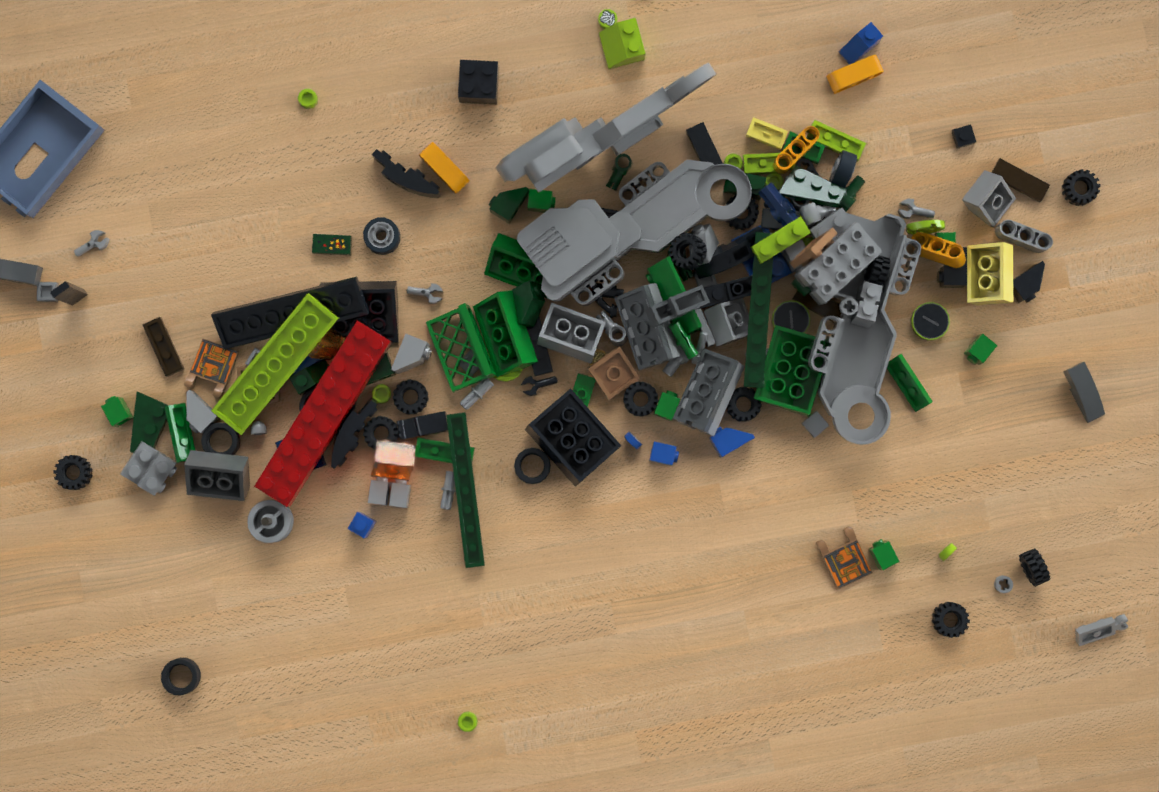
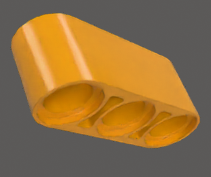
M875 54L829 73L826 78L833 93L836 94L873 79L884 71Z
M814 126L806 127L777 156L773 164L775 171L780 174L788 172L814 146L820 135L819 130ZM805 134H813L814 140H808ZM798 146L801 149V153L795 154L792 151V147ZM783 159L787 162L788 166L781 167L778 161Z
M434 142L430 143L419 154L421 159L455 194L470 182L467 176Z
M917 232L911 237V239L919 243H924L921 245L920 257L953 268L962 267L966 262L965 253L960 244L924 232Z

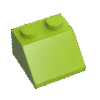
M636 18L617 22L599 32L608 69L645 60L646 53Z

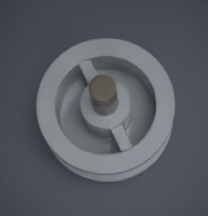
M276 500L259 502L251 509L248 515L250 533L254 538L264 543L279 542L285 539L292 531L294 524L290 508Z

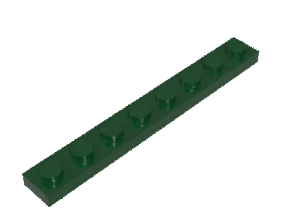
M756 232L755 244L773 233ZM755 254L744 387L763 388L773 257L760 264Z
M466 412L447 414L465 568L485 566Z

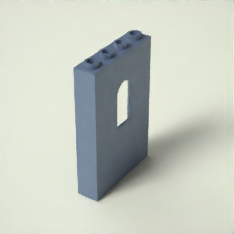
M42 80L38 81L0 128L1 199L10 206L14 204L17 207L16 211L23 217L28 215L32 218L35 217L105 131ZM36 143L49 154L29 178L20 179L15 174V167L32 145Z

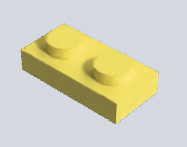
M753 117L746 137L781 150L788 131Z

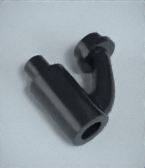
M597 283V286L593 290H595L596 288L602 289V283ZM615 285L595 300L602 309L610 314V318L617 316L618 307L613 303L612 306H609L603 300V297L614 299L615 296L622 295L624 289H617Z

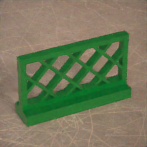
M466 303L459 305L457 309L426 322L453 393L486 378L497 376L471 307ZM459 314L461 319L458 327L449 324L451 317ZM438 322L444 324L441 334L434 332L433 324ZM448 326L456 329L452 339L444 336ZM460 331L465 332L467 335L464 344L456 341ZM443 338L451 341L447 352L440 348ZM454 343L463 346L459 357L451 354ZM466 348L471 349L474 353L471 362L463 359ZM449 355L458 359L454 369L447 366L446 362ZM461 360L470 364L466 374L457 371ZM473 365L479 367L482 375L476 378L469 376ZM456 373L465 376L462 384L457 386L453 382Z

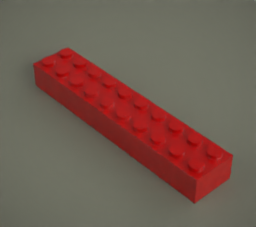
M359 321L355 323L255 483V488L286 507L292 505L392 345V341Z

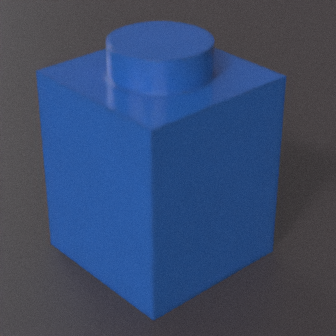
M654 441L649 461L672 466L673 462L677 463L679 451H676L677 446Z
M357 512L347 529L363 538H367L377 521L362 512Z

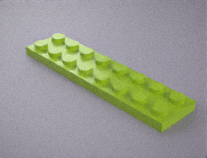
M308 293L211 411L242 435L339 318Z

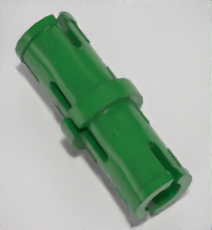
M679 320L671 323L668 328L676 338V344L681 346L687 359L695 357L698 351L692 344L690 335L686 334Z

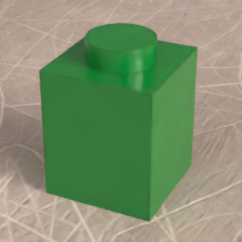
M530 189L528 211L545 213L550 208H555L556 197H552L553 192L547 190L538 192L537 189Z
M982 333L975 338L964 354L967 355V360L972 364L980 365L987 360L998 345Z
M668 390L666 393L662 392L653 415L672 421L680 402V398H677L678 394Z
M112 396L105 400L106 404L101 406L113 427H119L134 418L125 400L121 397Z
M880 539L872 543L873 547L869 548L879 570H885L900 562L889 541Z

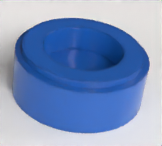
M781 257L773 258L772 276L780 277L787 271V262Z
M630 431L624 436L635 449H639L642 446V443Z

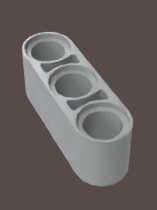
M1004 220L995 228L997 238L1036 253L1048 250L1053 244V239L1049 234L1012 220ZM1003 225L1009 228V234L1003 232ZM1021 232H1024L1027 235L1026 241L1021 239ZM1039 239L1045 242V247H1041L1038 244Z

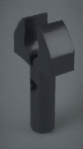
M529 376L523 380L521 386L528 383L535 385L531 390L523 391L526 395L534 396L537 395L536 391L538 388L556 384L558 380L556 376L536 381L532 376Z

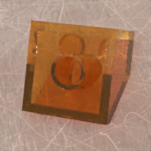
M387 439L377 440L370 477L409 481L414 467L416 445H412L409 442L395 443Z

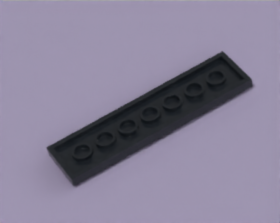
M357 276L213 312L211 317L224 349L271 338L308 293L339 318L336 322L368 315L369 309Z

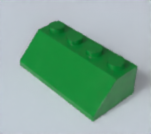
M498 233L492 244L484 275L516 287L527 281L542 285L543 275L518 241Z
M670 256L647 269L646 279L649 284L657 283L663 301L686 291ZM695 310L670 321V323L679 320L684 331L689 335L699 331L702 327Z
M512 290L496 292L473 306L497 377L525 369L538 362L527 328L518 322Z

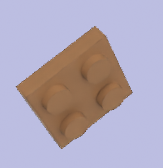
M832 227L812 240L789 262L794 269L799 265L804 267L812 259L815 260L823 253L821 250L823 248L826 249L834 242L832 238L837 234L835 229Z
M619 346L587 367L608 400L640 379Z

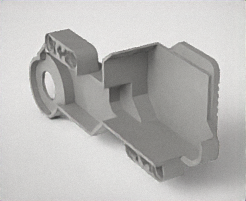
M707 63L686 77L682 76L665 89L663 87L607 124H605L602 118H599L585 128H582L576 117L569 121H566L564 118L505 156L497 165L496 170L504 182L507 180L516 181L527 174L537 191L540 192L573 169H580L609 147L618 156L663 125L658 115L705 84L716 75V72L710 63Z
M686 160L670 172L663 163L655 162L620 189L619 197L625 207L610 218L607 217L595 200H578L568 208H550L518 233L517 241L543 275L541 290L550 300L559 302L571 294L579 304L588 306L623 280L624 270L617 261L630 251L660 253L670 246L672 241H676L674 239L676 236L680 237V234L687 233L706 217L717 221H730L742 215L751 201V184L747 175L741 169L730 164L714 165L711 162ZM656 168L664 169V173L661 176L653 174ZM722 179L731 181L737 189L735 200L726 206L714 203L710 196L712 185ZM641 180H643L644 182L647 181V182H646V184H647L646 187L640 186V185H641V184H640V181H641ZM635 185L636 189H638L639 191L638 194L632 186ZM626 191L633 192V197L629 200L623 198ZM614 268L620 270V275L617 278H611L610 272ZM605 274L607 278L611 281V283H609L608 280L605 277H603ZM597 281H604V283L602 284V289L596 288L595 290H593L594 292H596L595 295L590 289H588V287L594 289L597 286ZM586 291L589 293V299L582 302L580 294Z
M846 213L853 224L858 222L882 250L880 255L890 258L889 273L882 288L880 302L877 304L878 311L875 323L869 329L850 324L852 315L847 316L842 313L840 318L835 316L822 318L808 359V365L812 370L823 373L817 394L828 415L832 416L833 425L837 433L849 442L865 445L879 440L887 431L891 419L889 405L884 397L879 394L897 336L884 310L889 293L903 295L908 292L921 252V245L916 240L906 238L907 235H903L906 223L899 216L887 214L876 221ZM908 244L914 247L912 255L906 251ZM906 264L908 271H904L901 265ZM868 266L836 293L833 298L840 300L853 298L856 300L858 288L863 283L864 274ZM897 281L903 284V289L900 292L895 289ZM847 301L848 304H844V308L847 309V312H851L850 309H853L854 306L850 305V301ZM828 319L834 322L832 330H828L825 326ZM822 332L832 335L826 337V335H822ZM825 340L828 346L823 347L820 341ZM817 351H819V352H826V355L821 354V353H816V352H817ZM818 356L823 360V364L819 368L814 365V359ZM857 403H866L874 411V421L866 429H856L849 423L848 412Z

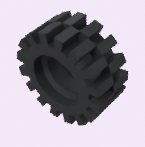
M1080 169L1067 176L1062 185V189H1064L1062 194H1066V201L1069 199L1070 204L1076 203L1075 206H1083L1093 201L1100 192L1098 188L1101 187L1100 184H1097V181H1099L1098 177L1094 178L1096 174H1090L1089 170L1084 171V169ZM1077 181H1083L1087 184L1088 190L1086 194L1081 195L1075 191L1074 185Z
M737 195L731 197L726 205L731 204ZM755 199L750 201L746 218H735L725 222H728L729 226L734 227L735 230L750 228L757 220L759 214L758 204L755 203Z
M682 233L680 237L676 236L674 238L676 242H671V245L674 246L669 248V251L672 252L669 256L673 258L672 262L676 266L686 270H693V267L696 269L699 267L698 263L703 264L701 259H706V255L703 253L707 252V249L704 248L706 244L702 242L701 238L690 233ZM688 245H692V254L690 257L684 258V249Z
M881 255L876 257L866 268L863 282L866 281L884 286L887 274L889 273L890 258Z
M407 379V381H402L393 391L394 404L403 413L409 415L417 414L427 406L428 392L425 386L416 380ZM408 390H414L418 394V400L411 405L406 404L403 399L404 393Z
M643 381L635 382L624 393V406L634 416H647L657 406L658 393L649 383ZM637 392L647 394L648 403L645 406L640 407L634 403L633 397Z
M739 387L734 390L727 406V412L733 419L747 422L759 414L762 404L761 401L754 399L756 393L754 389ZM740 397H746L751 402V407L746 412H742L737 408L736 403Z
M385 416L371 418L372 420L368 421L367 425L364 426L363 436L365 442L369 447L377 451H386L393 448L399 438L397 424ZM379 426L386 427L389 432L387 439L384 441H378L374 437V431Z
M77 455L64 456L63 459L58 460L59 464H55L57 469L53 471V474H56L54 479L58 480L57 484L64 489L79 490L86 487L85 484H89V478H92L90 472L93 469L89 467L91 465L90 462H87L86 458ZM71 465H76L80 470V475L75 480L69 479L66 474L68 467Z
M1034 548L1019 555L1023 572L1033 586H1038L1050 580V572L1047 570L1048 567L1045 564V560L1042 559V555L1039 554L1038 550Z
M945 602L944 604H939V607L934 609L935 613H932V623L934 624V629L939 634L949 638L959 637L960 634L965 633V629H968L969 626L967 624L970 623L968 619L969 614L966 613V609L960 604ZM949 612L955 613L958 618L957 624L953 627H947L944 623V616Z

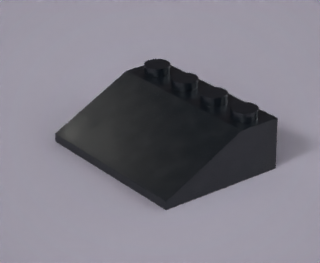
M397 281L359 282L369 314L335 322L322 338V344H343L355 323L359 321L393 343H398ZM320 282V285H324V284H328V283H332V282Z
M571 388L525 428V431L575 487L621 447V444Z

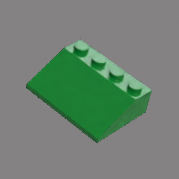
M775 325L765 359L763 388H757L754 396L755 400L794 413L810 416L822 376L821 372L812 370L808 365V359L816 336ZM825 340L820 341L823 347L828 346ZM819 351L816 352V353H821V354L826 355V352H819ZM818 356L814 359V365L817 368L821 367L823 360Z

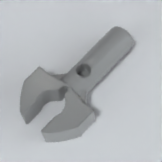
M909 198L903 200L900 205H906L911 210H898V213L905 219H910L913 214L933 218L935 215L933 210L916 207L914 199Z
M94 230L90 233V241L74 250V254L79 257L94 247H98L102 251L107 247L109 239L105 238L101 242H97L99 236L104 235L105 232Z
M431 283V287L428 289L410 286L407 288V294L426 296L429 299V303L436 304L442 300L441 297H433L430 294L434 291L443 292L437 284Z
M705 331L700 332L696 348L698 354L692 358V364H697L705 347L708 335Z

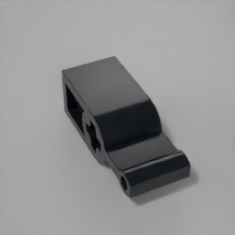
M446 411L396 421L400 440L448 431Z

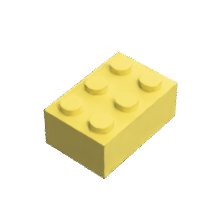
M998 242L967 246V303L974 305L1013 303V245Z

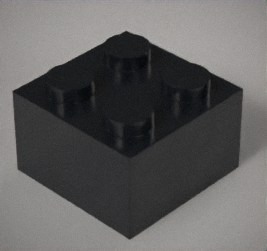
M460 60L458 87L460 103L497 105L498 61Z

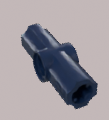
M772 182L758 192L770 208L772 216L783 226L798 218L793 205L780 194Z

